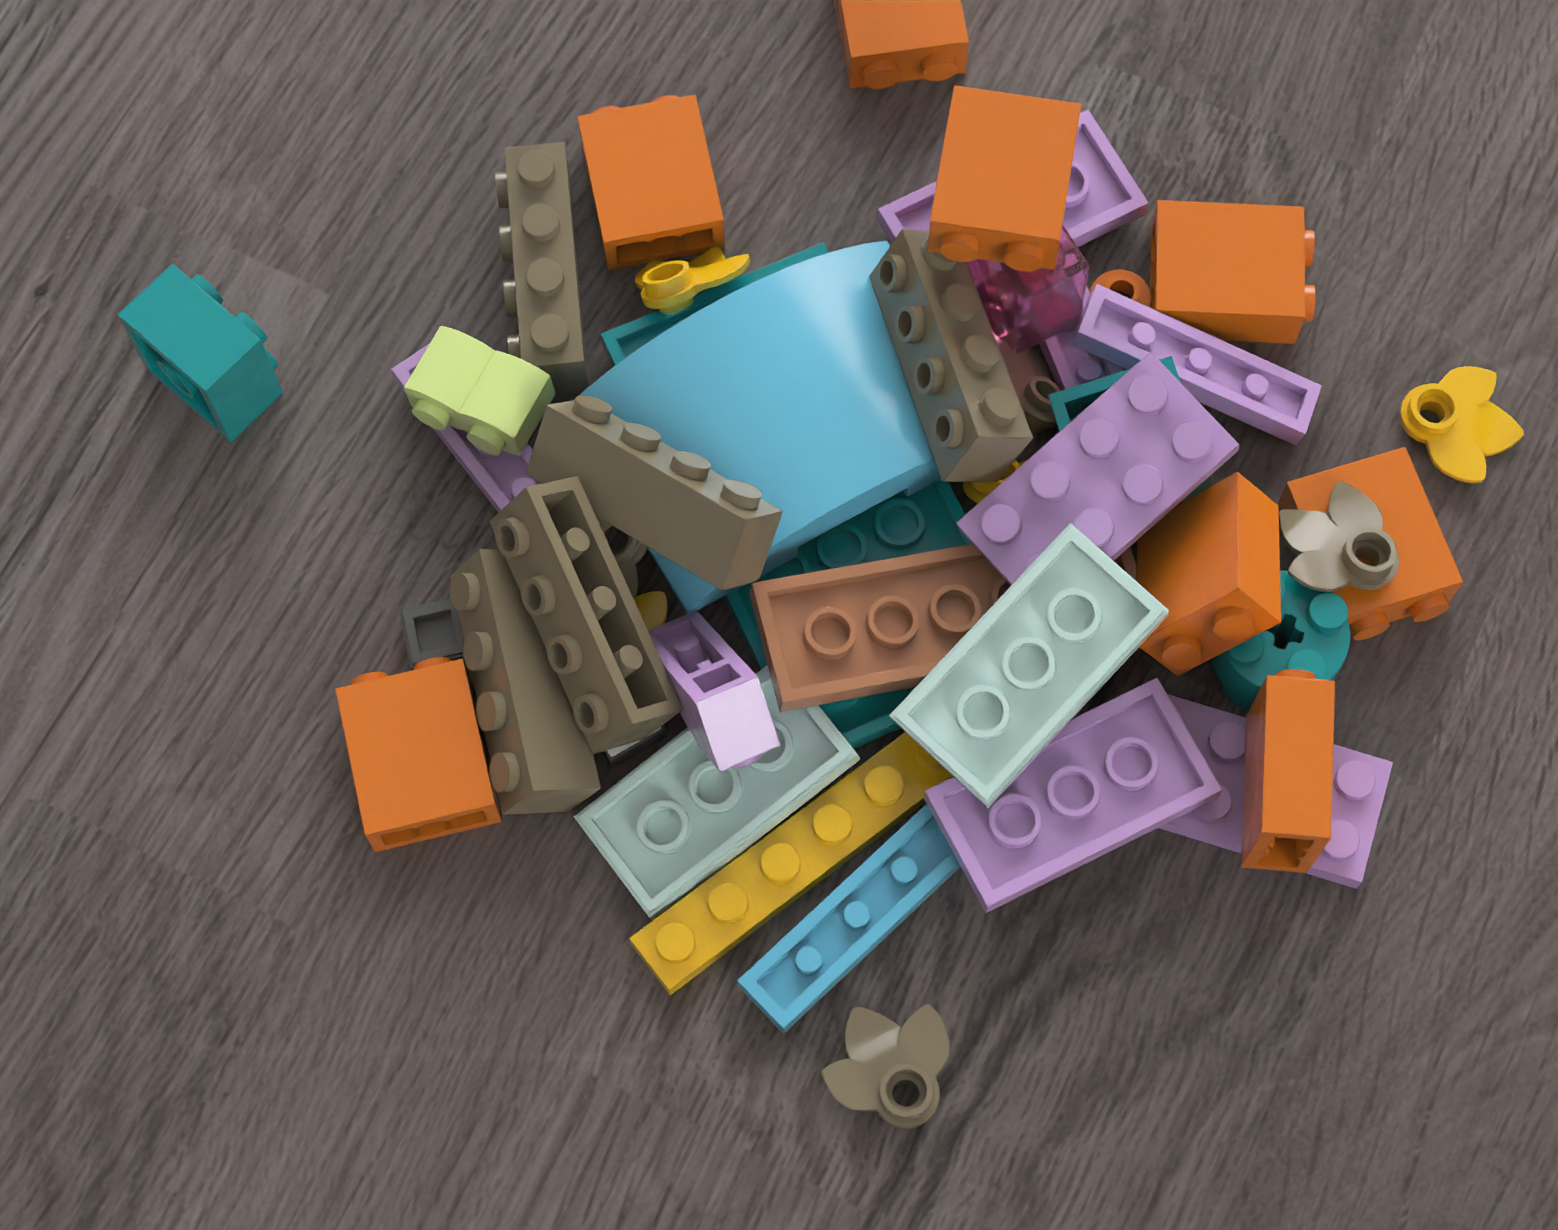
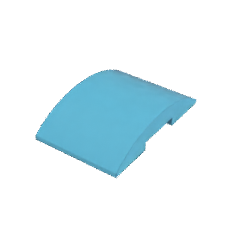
M887 241L865 243L823 254L782 269L734 291L695 312L634 351L580 394L607 402L612 406V414L628 423L642 424L656 430L661 435L660 441L673 449L691 452L707 459L711 463L710 470L728 480L742 481L756 487L762 493L761 499L783 511L761 576L798 557L799 546L891 496L903 491L909 497L941 479L869 275L890 247ZM647 547V550L687 616L744 586L720 590Z

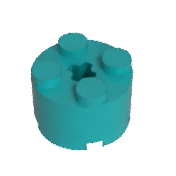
M1280 571L1281 623L1210 659L1212 670L1214 668L1216 676L1222 684L1221 689L1234 704L1249 712L1267 675L1275 676L1277 672L1282 670L1299 669L1314 673L1316 679L1333 681L1344 663L1350 645L1348 609L1340 596L1332 592L1312 590L1293 579L1288 574V571ZM1274 640L1284 643V649L1275 647L1273 645Z

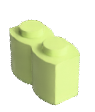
M445 326L439 327L404 386L410 405L413 407L412 413L417 419L437 430H445L447 425L468 432L466 437L474 446L495 456L500 455L501 451L520 456L544 415L546 405L550 404L555 396L551 377L543 370L513 355L495 351L481 341Z

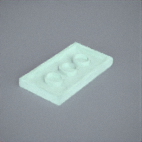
M1070 523L889 716L980 802L989 808L1168 617L1169 610Z
M768 665L756 673V675L758 676L780 746L762 753V756L751 765L742 768H728L719 772L700 749L689 728H686L574 816L652 920L656 919L712 877L860 760L858 754L819 705L779 712Z

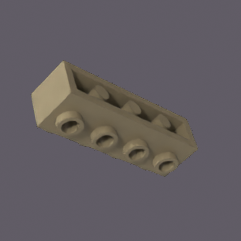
M565 142L504 147L506 171L495 172V183L499 209L509 208L510 225L499 226L503 262L513 261L514 279L503 280L507 317H518L519 330L517 335H508V351L510 355L520 358L549 374L555 390V396L581 394L589 387L571 177Z
M902 229L869 275L942 482H997L1033 439L1032 433L967 262L953 261L944 257L941 253L928 252L929 231Z
M580 395L573 401L546 405L526 475L540 483L578 476L597 517L720 590L759 581L783 512L761 499L762 493L759 489L742 481L728 480L710 470L711 463L707 459L691 452L673 449L660 441L661 435L656 430L642 424L628 423L612 414V406L601 399Z
M578 476L525 487L489 522L495 533L498 549L505 556L521 591L523 605L531 614L546 647L549 663L558 674L571 703L576 724L584 733L593 754L645 739L681 712L683 707Z
M479 549L450 576V597L460 619L464 638V662L472 674L477 697V722L480 728L484 730L490 757L489 777L491 785L497 791L502 815L570 812L601 789L593 753L584 733L576 724L571 703L558 674L549 663L546 647L531 614L523 605L521 591L505 556L499 549Z

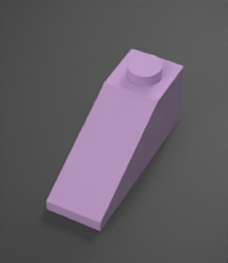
M698 611L689 616L686 614L648 631L683 707V710L680 712L682 718L700 749L719 772L728 768H742L751 765L762 756V753L780 746L758 676Z

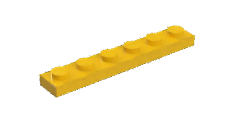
M904 732L630 937L631 946L668 994L672 995L926 803L924 800L926 790L953 776Z

